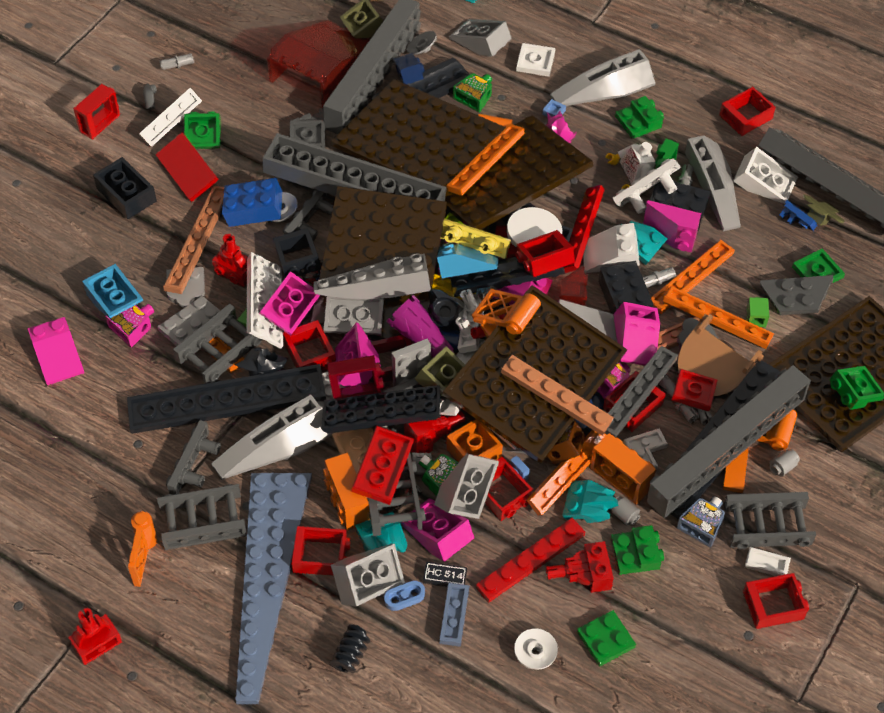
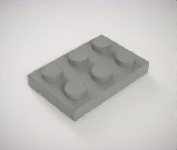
M201 296L157 327L160 333L175 346H178L220 312V310L205 297Z
M327 296L324 333L347 334L357 322L366 335L381 336L384 298L349 299Z
M428 339L392 352L393 387L415 378L421 369L431 361V344Z

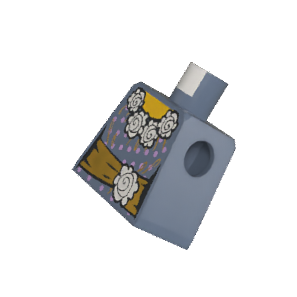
M712 497L709 502L699 498L679 518L677 529L711 548L724 518L725 512L720 509L723 502L718 497Z

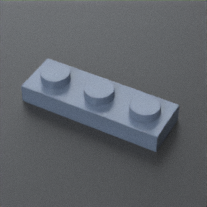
M448 584L440 644L461 647L469 585Z

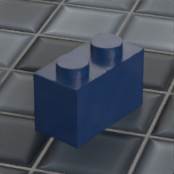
M413 53L393 59L397 74L404 84L407 85L424 79L422 74L425 72L423 64L420 63L419 58H416Z

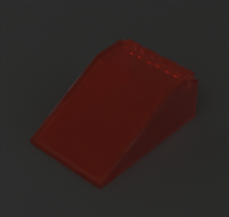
M329 20L287 33L271 48L270 56L267 58L269 81L274 83L288 67L293 70L296 69L297 72L307 77L310 76L311 79L321 83V104L323 108L328 98L370 40L367 38H354L348 29Z

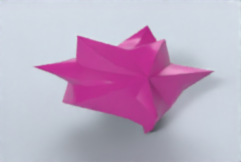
M561 111L554 117L547 113L548 123L546 126L571 143L576 132L570 131Z

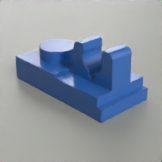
M788 200L785 201V208L780 213L782 219L790 214V218L787 220L789 224H792L798 218V223L805 229L809 227L811 230H814L817 227L814 219Z

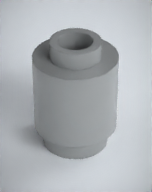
M793 449L784 450L770 460V470L774 475L783 477L798 465L800 458Z
M616 497L615 499L618 501L619 506L611 508L612 513L627 526L630 524L634 525L640 518V510L625 497Z

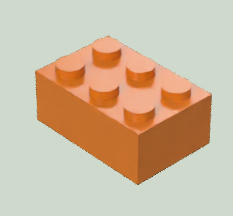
M610 433L593 448L591 470L634 504H637L648 494L650 481L654 478L656 469L649 461L642 459L635 450L629 449L618 437H614Z
M348 453L325 460V468L323 469L324 484L326 490H330L332 494L330 496L333 507L338 509L337 516L340 524L344 523L346 530L355 528L357 524L370 520L367 497L351 492L357 474Z

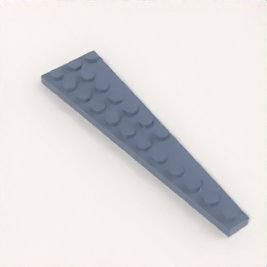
M251 473L236 704H259L265 671L269 662V654L274 641L273 637L277 628L278 616L292 565L297 526H300L304 514V506L308 497L312 473Z

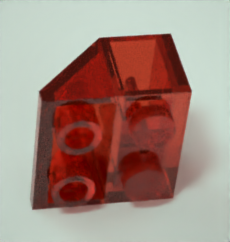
M579 267L561 280L559 300L586 306L588 274H584L585 267Z

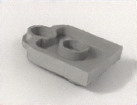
M195 267L183 293L167 292L168 299L185 308L199 297H204V267ZM172 269L166 270L167 278Z

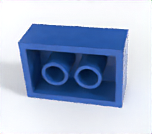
M277 178L225 185L222 214L228 226L232 227L281 219L283 191Z

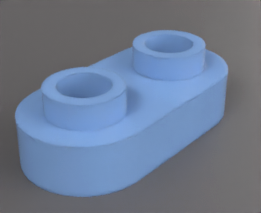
M411 581L389 589L384 596L385 605L389 610L398 611L420 603L425 597V587L419 581ZM416 592L418 595L412 596L411 593ZM394 599L398 600L397 603H392L391 601Z

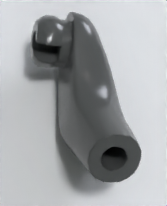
M145 84L143 89L146 110L155 108L154 94L157 89L154 84Z

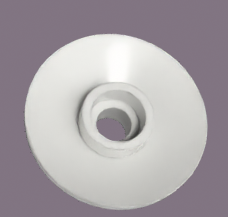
M529 629L520 634L516 640L515 655L518 661L527 668L535 670L544 669L550 666L557 657L558 646L556 640L547 631ZM538 650L539 654H533L532 651Z

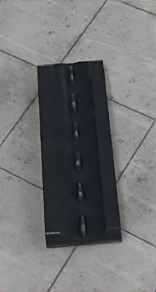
M451 58L425 70L422 73L424 79L407 85L440 98L453 92V87L469 76L470 73L465 70L456 58ZM380 92L374 94L373 97L371 98V101H372Z
M555 249L533 256V258L552 252ZM517 257L498 260L497 269L450 277L454 297H458L462 291L466 290L467 292V289H470L472 293H482L490 289H501L505 286L520 285L524 282L557 277L565 274L564 267L533 277L529 271L525 270L522 262L519 263Z
M440 385L324 400L321 430L325 433H336L374 428L376 426L382 427L436 420L440 416L441 387Z

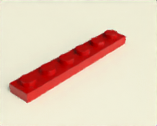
M602 185L586 189L569 243L573 246L575 263L564 266L565 273L579 269L605 190Z
M572 517L478 582L476 589L490 603L585 536L586 532Z

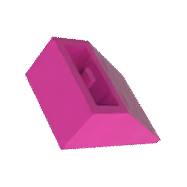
M623 302L613 314L617 343L628 349L620 361L646 366L658 349L660 329L658 308Z

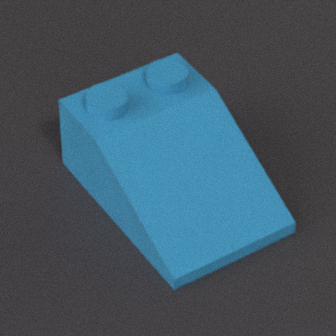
M445 243L440 247L437 259L441 278L497 269L499 257L489 253L483 254L479 250L461 244Z
M116 264L82 281L88 298L96 308L109 318L143 301V298Z

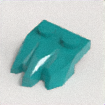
M630 221L629 223H634L637 234L639 260L646 265L666 242L667 238L654 227Z
M591 480L574 481L569 486L562 516L565 520L573 517V519H584L587 523L610 519V514L607 510L619 506L618 501L613 497L615 491Z
M394 512L383 514V516L393 515ZM371 520L355 525L365 552L392 543L395 544L396 551L406 552L408 544L400 522L384 524L381 527V535L373 536Z

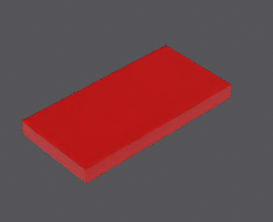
M183 132L155 154L191 202L219 180Z
M376 426L351 492L390 505L411 451L414 438Z

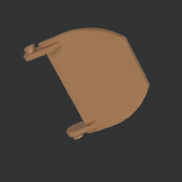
M705 314L701 319L703 323L699 322L681 347L678 357V373L680 369L717 379L714 397H718L736 389L750 370L756 366L755 362H760L764 355H762L761 350H758L750 361L745 359L705 330L713 319L711 314Z

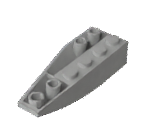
M639 49L611 59L582 73L552 92L550 97L565 106L628 96L654 86L655 80L649 60Z
M704 135L689 138L685 154L690 164L694 167L693 171L702 189L710 191L708 201L722 230L727 231L740 228L731 168L718 143Z
M418 253L403 258L394 257L391 260L314 282L315 294L349 299L391 298L431 291L425 254Z
M309 395L259 425L226 450L211 465L223 480L299 455L332 436L333 433H325L321 430L323 409L313 396Z

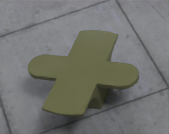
M803 195V198L811 203L807 205L810 207L807 215L820 226L826 225L831 218L844 223V220L836 214L840 211L827 202L819 203L812 197Z

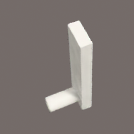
M189 88L143 129L139 135L152 147L184 118V114L192 111L202 100Z

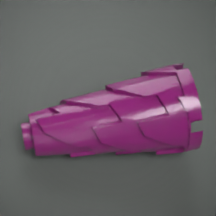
M414 295L411 297V300L408 299L392 314L394 321L390 318L386 321L413 343L428 339L431 344L432 358L446 346L454 353L453 347L444 338L439 328L431 320L427 311Z

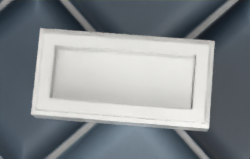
M750 547L744 568L772 576L785 575L788 572L791 558Z

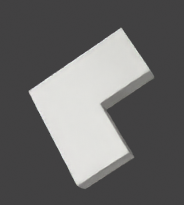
M660 428L623 440L624 445L629 449L635 450L642 459L649 461L657 470L658 465L652 452L667 448L668 445Z

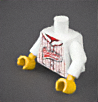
M643 142L640 145L632 144L618 151L616 155L608 153L605 156L607 159H612L607 162L611 165H616L621 158L620 163L631 183L637 179L641 180L644 178L646 173L654 169L655 159L650 152L652 145L648 142ZM623 185L621 190L629 188L630 185Z

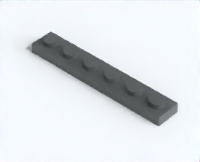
M663 346L658 349L608 412L614 419L605 431L606 435L610 433L617 437L675 363L678 357L677 354Z

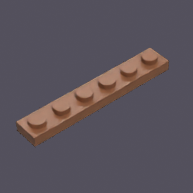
M511 355L501 370V373L602 436L614 419L608 413Z

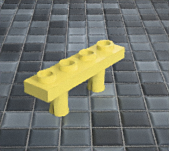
M444 219L442 239L450 243L454 242L479 250L483 254L489 253L504 259L507 257L510 239Z

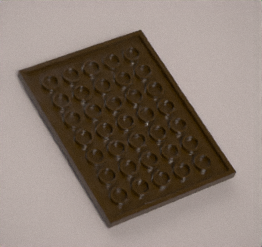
M393 79L331 140V144L333 147L363 161L445 186L447 196L450 192L446 185L506 127Z
M531 115L514 124L524 128L525 134L462 196L450 192L445 197L447 202L446 209L464 225L481 230L594 166L593 160Z
M338 186L319 280L391 260L394 257L403 258L418 253L425 254L432 290L447 202ZM428 291L384 298L381 336L367 335V337L386 339L402 335L386 321L389 318L394 321L392 314L408 299L411 300L413 295L420 301L419 303L428 313L430 303ZM320 295L314 304L311 322L318 320L324 331L327 296Z
M531 285L525 294L530 293L540 300L541 305L522 333L519 335L511 334L507 331L506 327L497 326L446 387L442 395L541 464L575 418L502 374L501 370L511 355L589 402L628 349Z
M870 296L769 364L780 372L783 369L788 370L794 365L811 380L805 400L795 409L841 453L884 423V399L869 402L864 408L850 410L847 405L842 403L839 393L832 389L830 385V378L837 370L865 366L884 392V308Z

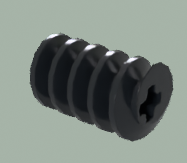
M350 624L347 627L348 631L344 633V638L340 641V645L336 648L337 653L333 654V660L329 662L334 669L345 673L356 672L355 667L352 665L358 666L360 664L356 658H363L361 651H366L367 646L365 644L371 642L367 632L362 627Z

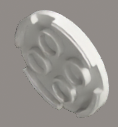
M528 207L516 211L509 218L507 236L511 243L517 247L519 243L555 230L562 234V226L559 220L549 211Z

